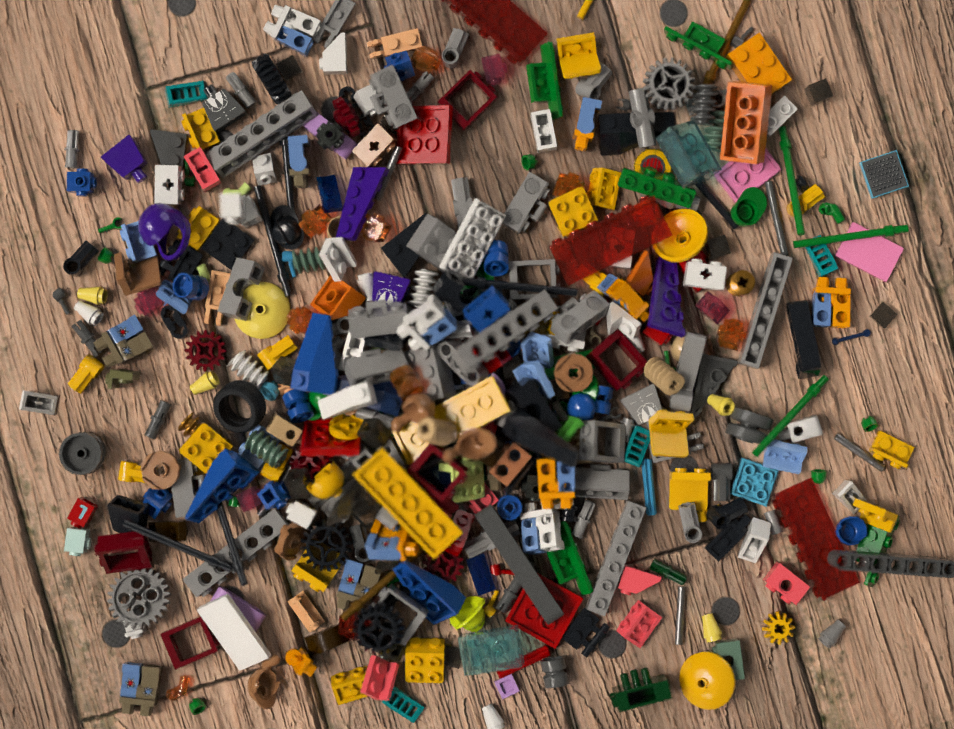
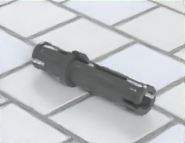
M528 560V561L530 562V564L532 565V567L534 568V566H536V564L533 563V562H531L530 560ZM514 577L509 587L504 589V595L496 605V608L505 614L513 600L517 599V594L522 587L516 577Z

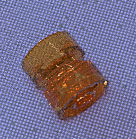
M402 365L391 372L389 379L394 388L397 389V393L403 402L406 401L408 396L424 391V387L420 380L416 378V374L410 365Z

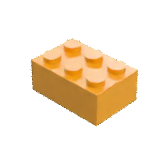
M760 32L728 53L725 57L733 63L732 70L741 82L772 85L771 95L789 84L792 80Z

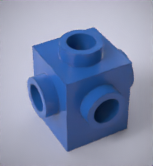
M407 50L385 57L387 65L384 68L393 65L400 81L415 76Z
M80 168L77 169V172H67L68 192L76 193V196L87 197L88 193H94V189L97 187V178L94 177L93 173L88 172V169Z
M270 481L257 493L267 510L273 508L281 509L292 498L288 486L283 481Z
M149 488L143 496L145 498L143 503L149 504L148 515L154 519L162 511L166 513L172 505L170 500L173 495L167 489L156 490Z

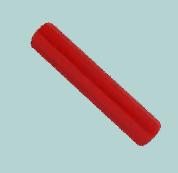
M544 645L497 667L496 672L499 678H503L550 656V651Z

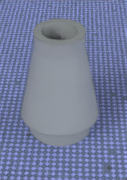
M836 620L820 633L818 640L830 649L836 645L846 626L841 621Z

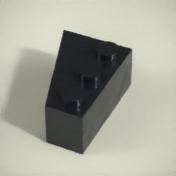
M427 213L423 214L381 247L403 278L408 277L420 258L418 254L406 245Z

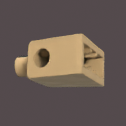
M275 412L265 427L266 431L292 447L295 443L301 446L302 428ZM288 430H292L294 434L292 436H288L286 432Z

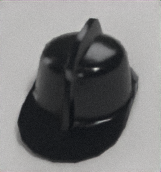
M286 205L276 207L270 218L274 239L286 249L293 250L298 248L303 243L304 231L296 213L291 207Z

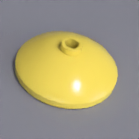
M260 282L259 285L252 284L247 286L243 292V298L251 302L252 306L246 321L235 319L237 326L246 335L253 338L267 339L276 336L286 327L290 318L291 308L288 297H285L282 289L269 282ZM259 306H262L264 309L262 313L257 312Z

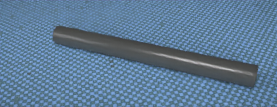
M772 181L765 182L780 253L789 256Z

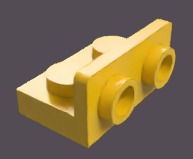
M204 107L190 114H182L184 120L181 123L185 131L189 130L191 137L189 141L193 149L201 147L204 151L221 143L217 133L212 128Z
M602 167L592 169L589 177V190L586 193L592 206L615 210L619 189L617 183L621 172Z
M201 206L193 208L188 216L190 217L191 227L188 245L198 252L220 222L219 219ZM178 229L177 232L179 234L177 237L182 240V232Z
M878 430L869 452L873 453L872 457L880 461L886 459L891 462L890 466L900 470L901 467H908L907 462L915 447Z
M855 498L853 506L860 508L858 512L861 513L860 518L865 523L884 531L892 532L898 517L897 514Z
M368 666L356 667L353 670L339 672L331 676V687L338 705L368 697L360 692Z

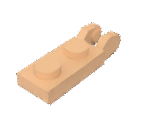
M418 28L367 42V47L369 48L383 45L384 48L382 51H375L369 54L370 59L388 57L394 53L406 50L409 52L423 48Z
M211 271L209 292L205 304V324H209L211 321L212 309L218 310L231 273ZM220 312L217 313L216 326H221L223 314Z

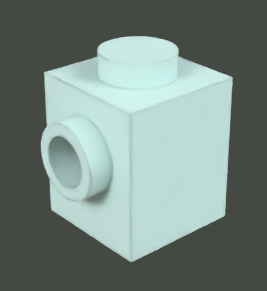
M67 528L64 551L69 552L71 556H81V553H86L87 549H90L92 539L89 538L90 529Z

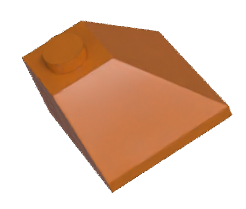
M646 250L641 253L625 280L640 297H644L645 294L649 295L653 287L651 284L653 275L650 258Z
M330 275L310 305L322 314L330 315L331 320L348 316V310L361 306L366 297L344 281L334 282Z

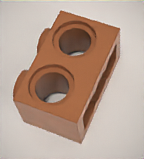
M507 442L501 450L502 456L489 470V473L505 486L510 484L532 457L514 442L511 444ZM512 450L520 452V458L516 461L509 458V453ZM500 465H505L508 468V473L504 476H500L497 473V468Z

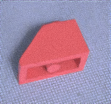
M624 565L617 587L621 589V593L631 596V593L637 594L660 582L662 577Z

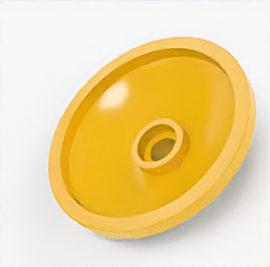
M677 209L664 215L654 227L652 233L653 248L666 261L683 262L696 256L704 247L708 237L707 224L703 217L694 210Z
M703 651L691 655L683 663L679 674L680 687L684 696L696 707L706 710L717 709L725 705L733 696L736 683L733 669L722 656L716 653ZM701 680L705 682V686L701 685Z

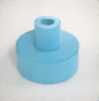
M271 381V383L264 382L259 389L264 398L270 401L276 400L280 394L276 381Z

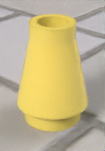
M102 286L79 288L77 297L78 299L101 305L106 303L108 292Z
M206 371L198 380L190 385V389L194 395L217 388L220 381L214 371Z
M711 394L707 399V403L722 416L732 414L735 409V404L731 398Z
M713 613L703 615V635L707 643L722 639V632Z

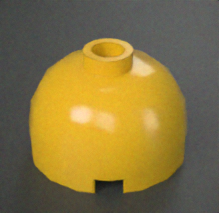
M332 461V464L326 465L314 477L315 482L313 484L309 482L306 487L316 498L329 499L332 496L336 498L343 491L341 488L345 480L343 471Z

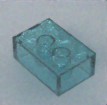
M688 121L671 126L656 137L682 188L707 181L722 170L695 122Z
M518 625L464 633L458 637L465 676L520 668L525 663Z

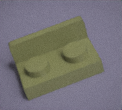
M111 369L105 378V384H108L107 389L119 388L120 383H133L134 380L140 379V372Z

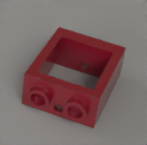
M471 70L437 101L438 105H451L448 101L469 80L489 98L468 120L453 107L452 120L464 132L497 100L496 90L491 85L486 86L482 82L484 80L477 71L473 73Z
M619 329L609 335L586 356L616 391L621 387L626 389L632 383L630 379L633 376L638 378L644 372V367L647 363V360ZM613 342L636 365L621 381L598 357Z
M429 443L406 472L443 502L445 498L449 500L456 492L454 487L458 483L462 485L467 479L468 475L466 473L469 468L455 458L449 465L459 474L448 488L441 492L417 472L432 452L443 459L445 449L440 445Z
M134 531L98 536L97 544L94 546L95 555L99 556L100 566L104 567L106 574L152 568V550L146 536ZM132 550L138 551L136 553H128L113 556L108 555L109 553H117Z
M201 616L160 634L175 670L220 650V642ZM200 622L211 648L183 660L173 634Z

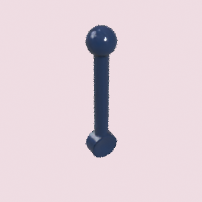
M865 329L862 333L846 336L839 339L833 338L832 344L838 345L839 342L858 338L861 336L869 337L871 332L870 330Z

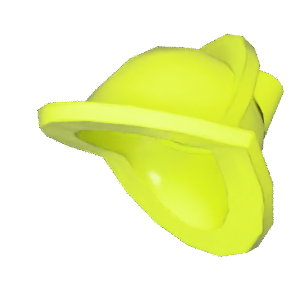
M478 596L466 597L459 613L449 618L450 624L456 630L463 627L470 632L479 631L485 622L483 605L486 600Z

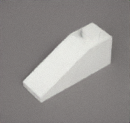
M368 382L348 387L318 401L322 420L378 403L373 384Z

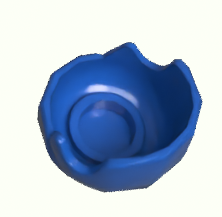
M583 393L573 395L567 405L569 416L576 417L581 421L592 420L597 410L594 400L588 394Z
M857 516L845 517L836 526V536L841 543L847 546L857 545L867 536V525L863 519Z

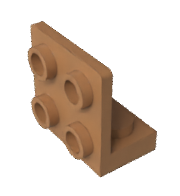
M122 252L114 254L117 282L125 296L162 284L157 256L130 264L128 258L125 259Z

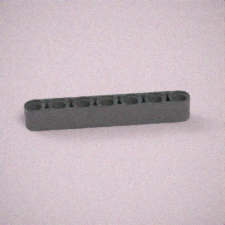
M490 504L476 513L475 517L546 623L550 625L563 616L564 613L492 505Z
M837 549L832 550L827 557L828 563L840 570L941 578L954 577V561L940 557ZM841 556V562L838 564L837 560ZM859 558L860 561H859V563L856 565V563H855V562H856V559ZM877 559V564L874 566L873 563ZM895 560V565L891 567L892 562ZM913 562L912 567L909 569L910 563Z

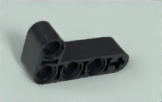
M807 300L787 302V316L797 356L798 379L817 377L821 371V360Z

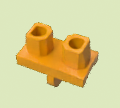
M301 647L299 650L290 649L286 652L285 660L293 667L297 675L301 676L302 673L310 677L313 675L317 666L313 664L314 660L309 657L304 648Z

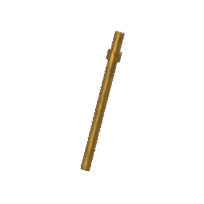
M743 0L724 38L726 42L718 55L725 56L752 0ZM713 61L709 71H706L702 84L710 85L714 83L717 76L716 72L719 68L715 61Z
M420 545L417 556H408L407 561L412 563L425 552V549ZM391 570L361 598L355 599L350 604L351 606L340 615L343 621H346L355 612L361 611L364 604L397 576L395 572Z

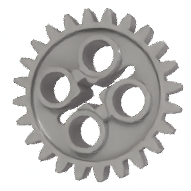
M142 569L141 571L134 570V572L127 571V575L121 572V579L114 578L117 584H110L113 592L107 593L112 597L107 602L113 604L108 608L110 611H115L112 614L113 618L118 617L117 622L119 624L124 621L126 628L131 623L133 630H135L137 625L143 630L144 624L150 628L151 621L157 624V617L164 618L161 612L168 611L165 604L171 603L166 599L171 596L170 592H165L169 589L168 585H163L166 580L164 578L159 579L160 573L154 575L153 569H150L148 573L147 569ZM142 581V586L135 589V582ZM157 593V597L154 600H148L149 594ZM137 595L142 597L141 601L136 599ZM124 596H130V600L127 603H121V599ZM140 607H143V614L136 615V610Z

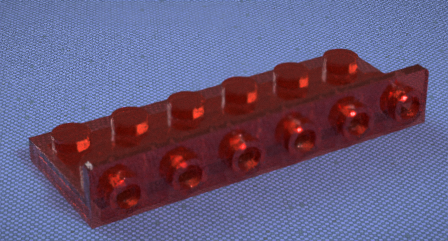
M445 0L450 5L451 11L456 15L460 13L467 25L470 27L475 26L479 30L478 34L485 40L487 38L493 42L492 46L497 51L506 53L508 55L506 58L514 65L517 63L521 66L548 35L544 29L510 0Z
M646 195L640 198L639 203L632 205V203L625 205L621 208L622 211L617 214L611 212L604 216V220L590 222L586 225V229L582 231L576 229L569 233V237L565 239L560 237L551 242L552 245L549 248L568 286L673 236L654 196Z
M812 478L805 479L773 494L772 504L776 511H780L782 516L779 518L780 522L790 533V535H787L791 545H795L797 548V559L806 568L804 574L807 580H811L814 585L812 591L815 597L825 601L827 597L860 583L855 571L840 570L828 563V554L832 550H844V547L836 536L833 523ZM841 556L837 560L838 564L841 562Z

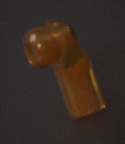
M181 675L179 685L166 692L167 699L175 701L185 696L190 677Z

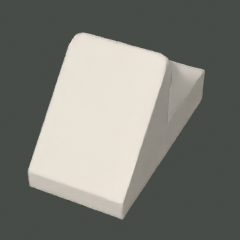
M612 301L606 315L608 335L619 329L630 339H635L642 324Z

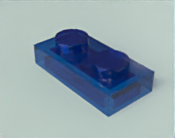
M336 176L316 177L323 213L342 211L343 205Z
M484 553L470 559L467 558L466 562L478 596L496 590Z

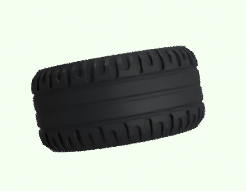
M235 380L229 382L218 391L213 401V411L223 427L229 431L231 430V432L245 433L252 430L264 418L266 401L259 388L254 386V384L245 380ZM229 395L240 396L248 403L251 411L250 418H242L233 412L229 404Z

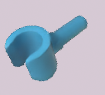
M282 252V261L289 262L291 275L296 277L292 252Z

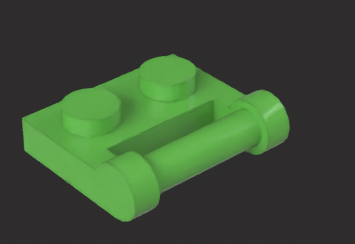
M565 414L560 420L562 426L554 433L566 442H569L578 429H582L585 424L578 418Z

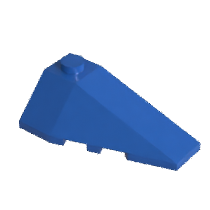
M312 313L293 368L291 389L330 395L336 393L338 370L335 369L334 358H336V354L332 346L334 337L330 315Z
M224 449L212 462L185 519L200 523L217 510L219 503L224 500L229 501L232 498V493L239 488L243 490L258 475L259 470L237 452Z
M406 560L392 568L402 585L411 592L409 596L429 610L425 618L433 625L459 613L466 597L454 585Z

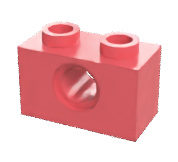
M776 562L763 578L767 583L765 587L773 593L777 590L782 594L780 598L789 605L791 602L797 605L810 588L809 585L779 562ZM784 580H788L790 583L789 588L786 590L781 588V583Z

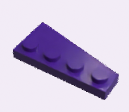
M353 167L336 237H343L345 241L357 240L366 221L365 215L372 208L376 193L380 192L382 188L381 182L384 176L387 177L389 173L386 167Z
M659 256L656 258L647 327L682 338L686 334L682 325L684 318L683 312L680 309L681 294L678 293L679 277L677 262H669Z

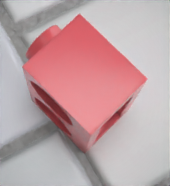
M201 147L184 156L204 192L221 184Z

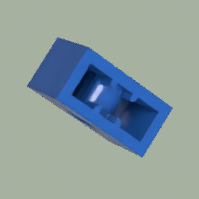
M492 286L466 306L463 312L465 318L481 333L497 319L506 316L510 307L508 301Z

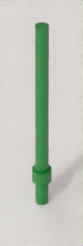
M786 126L779 127L781 139L779 145L780 150L783 151L797 235L802 236L805 235L790 151L792 149L791 140L788 139Z
M887 225L879 229L793 241V247L795 249L878 236L891 237L894 234L908 232L909 228L908 225Z
M825 375L807 389V393L752 451L754 456L758 457L805 405L821 392V388L829 380Z

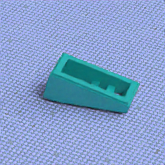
M204 81L166 86L165 94L168 108L207 100V96L203 91L205 89ZM195 87L199 88L200 96L196 95ZM191 88L192 97L189 98L187 89ZM181 90H183L184 99H181V95H180V91H181ZM172 92L176 93L177 100H173Z
M826 244L819 245L813 249L810 246L805 247L819 277L838 269L836 261ZM820 249L823 250L822 253H820V254H818V255H816V256H815L814 253H813V252H816V251H818V250H820ZM826 256L827 259L818 262L817 259ZM829 262L830 266L822 269L821 266Z
M635 425L624 451V462L640 468L650 442L649 430ZM640 432L647 435V437L644 439L637 436L636 433ZM634 439L644 442L643 446L634 443ZM631 446L641 449V452L638 453L631 450ZM630 453L635 456H638V459L635 460L633 458L628 457V454Z
M395 685L393 686L390 700L382 701L383 704L412 723L416 721L425 708ZM395 693H396V694L398 695V697H397L396 700L392 703L390 700L392 699V697H393V696L395 695ZM401 698L405 699L400 707L396 706ZM408 702L411 703L406 712L403 711L405 705ZM414 706H416V711L412 716H410V711L413 709Z

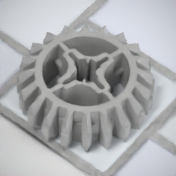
M673 57L670 59V63L667 62L666 58H663V64L657 60L655 62L656 67L650 65V71L645 73L648 78L643 79V83L649 85L644 86L643 90L650 91L646 94V98L653 97L650 101L651 104L655 101L659 102L657 108L664 104V110H667L669 105H671L672 110H675L676 103L681 108L683 107V102H689L687 96L692 97L694 94L690 90L695 89V85L690 83L695 81V77H689L693 71L689 70L686 72L688 65L685 64L681 67L682 60L680 59L677 64L674 63ZM665 70H674L679 74L676 76H672L668 73V71ZM659 72L662 83L654 88V77ZM667 80L674 82L671 86L672 88L664 86ZM684 80V91L679 96L676 86L680 81ZM667 92L671 97L673 96V99L664 98L658 93Z

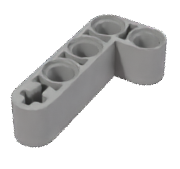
M686 332L676 369L684 377L685 382L678 393L670 395L671 409L685 412L690 411L693 399L692 391L706 341L705 335Z

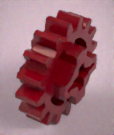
M342 97L333 100L332 103L335 109L333 117L343 131L348 133L349 137L353 138L359 135L360 129L357 126L359 124V117L351 103L347 104Z
M204 330L203 335L200 331H197V337L191 335L192 342H186L189 349H184V351L188 352L189 355L185 358L192 360L189 364L190 366L197 365L196 370H200L201 367H203L204 372L208 370V367L211 370H215L214 365L221 366L220 359H226L222 356L223 353L227 352V350L222 348L226 343H220L222 337H215L216 332L214 331L210 335L208 330ZM210 338L212 340L208 343H204L200 339ZM194 346L197 347V353L195 355L193 352ZM201 346L206 348L209 347L208 352L211 356L207 354H202L204 350ZM216 347H218V355H217V356L215 355V348H216ZM208 359L211 363L203 364L200 361Z
M299 446L292 452L289 462L292 465L291 471H296L295 476L300 475L302 476L301 481H304L306 478L308 482H311L312 479L315 480L314 477L326 465L332 464V461H330L331 457L301 456V447Z
M442 551L437 556L436 562L430 564L432 557L425 553V557L428 560H423L422 563L427 565L423 569L435 576L437 575L433 571L442 573L443 577H437L450 583V579L456 582V575H462L459 569L464 568V565L459 562L463 561V557L458 558L452 555V558H448L444 555L445 551ZM440 556H442L444 562L449 563L446 565V573L442 566H438L441 560ZM456 565L455 571L450 575L449 570L451 566Z

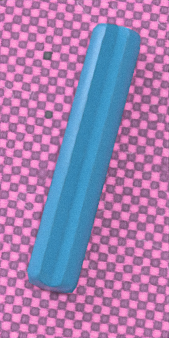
M643 459L641 465L646 514L651 516L657 514L653 467L651 459Z

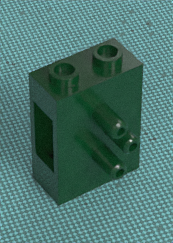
M646 667L641 669L643 679L640 680L638 671L634 669L630 671L632 682H630L628 674L622 673L620 675L622 685L611 687L613 693H610V699L613 707H617L619 712L672 699L668 680L664 674L650 677L649 670Z

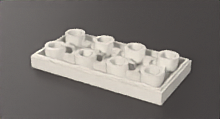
M475 198L439 268L448 270L461 279H473L506 215Z
M228 593L199 606L197 612L239 671L271 656L269 650Z

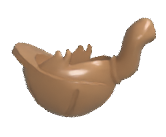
M415 393L408 396L402 405L404 414L392 420L391 429L394 432H399L410 421L419 424L424 418H434L436 407L432 398L424 393Z
M480 427L466 429L460 434L457 445L445 450L443 460L450 464L460 455L475 461L485 458L496 448V438L492 433Z
M276 654L271 659L264 660L261 668L255 670L248 680L247 689L250 697L263 709H270L274 706L277 691L280 687L279 684L281 683L277 682V675L271 670V667L278 665L281 661V658Z

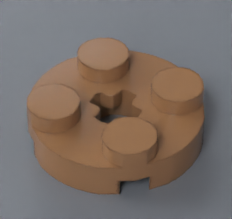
M569 353L557 361L554 376L557 384L563 390L579 392L586 389L592 381V365L583 355ZM577 368L578 376L569 377V369Z
M167 451L151 453L145 457L141 464L143 481L150 488L156 490L172 487L179 479L181 465L177 458ZM157 466H164L165 473L158 475Z
M294 522L289 525H283L280 530L281 535L274 549L275 553L288 561L296 559L297 556L295 555L299 551H303L300 550V547L306 546V543L300 542L301 539L307 540L308 538L303 535L304 532H307L305 528Z

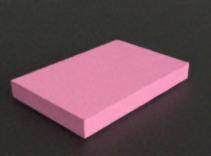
M765 149L764 163L750 164L729 161L716 171L713 176L733 202L736 203L745 189L760 187L781 171L782 168L769 151Z
M852 222L846 233L866 231L868 229ZM882 236L843 241L835 257L883 282H887L904 248Z

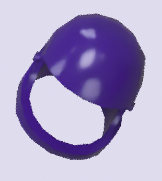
M163 203L152 204L143 211L138 223V231L142 240L149 246L157 244L163 259L168 261L175 260L186 250L191 234L190 222L185 215L172 206ZM176 225L182 232V241L178 250L173 255L167 256V236L172 226Z

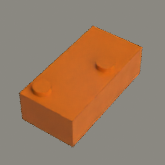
M740 81L728 82L720 160L750 164L764 163L772 85Z

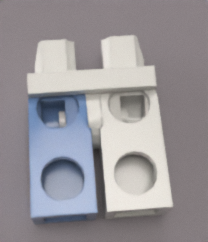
M274 5L271 15L278 18L276 25L267 21L263 28L264 32L270 35L274 41L307 57L314 44L313 39H315L320 30L322 22L287 5L285 7Z
M432 294L423 305L403 317V323L397 327V334L403 339L411 335L412 338L408 340V344L414 351L422 347L427 350L430 348V345L435 344L457 329L456 318Z
M534 502L524 504V513L520 514L524 553L535 555L546 553L547 551L565 549L560 533V511L556 510L554 505L553 509H543L542 507V510H537V504Z

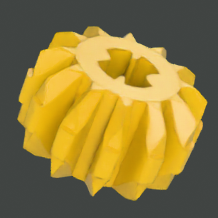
M778 611L775 612V618L772 614H768L770 621L763 620L767 624V626L762 627L763 631H767L764 637H770L771 643H774L776 640L778 645H781L782 639L786 643L789 642L786 636H794L790 630H794L795 626L789 625L793 619H786V613H783L780 617ZM777 624L782 626L780 627L782 629L780 632L774 631V629H777L775 627Z

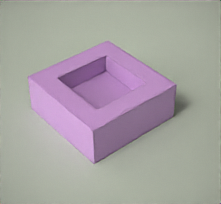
M512 674L494 681L502 699L520 691Z

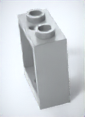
M555 259L509 261V282L518 283L517 267L550 265L551 286L560 287V283H556V275H559V264H555ZM510 290V299L512 301L530 300L537 295H518V291ZM549 294L551 299L557 298V294Z
M595 420L582 421L585 425L580 429L579 460L624 463L625 425ZM598 427L606 428L605 456L597 455Z
M393 584L388 588L384 586L378 595L380 597L378 601L380 607L391 593L417 612V615L404 631V638H401V644L405 646L427 616L429 610ZM375 615L370 616L367 619L370 622L374 623ZM390 632L388 635L393 637L394 632Z

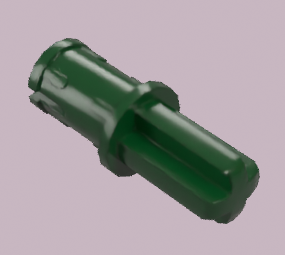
M655 558L649 569L664 576V579L668 578L680 585H684L687 580V576L673 569L672 565L668 566Z

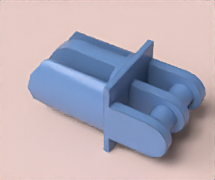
M163 280L162 285H160L159 290L156 292V296L165 302L163 306L169 304L182 314L187 312L193 301L176 296L173 291V283L169 280Z

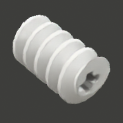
M425 269L415 271L419 278H413V282L417 285L411 286L415 293H409L413 300L407 301V304L415 308L423 305L427 298L432 295L429 291H434L431 284L437 283L433 276H439V273Z
M246 350L239 352L227 366L233 364L231 371L238 370V377L244 375L243 381L250 380L249 383L260 388L267 381L269 371L262 373L263 366L256 368L257 360L251 363V355L246 358L244 357Z

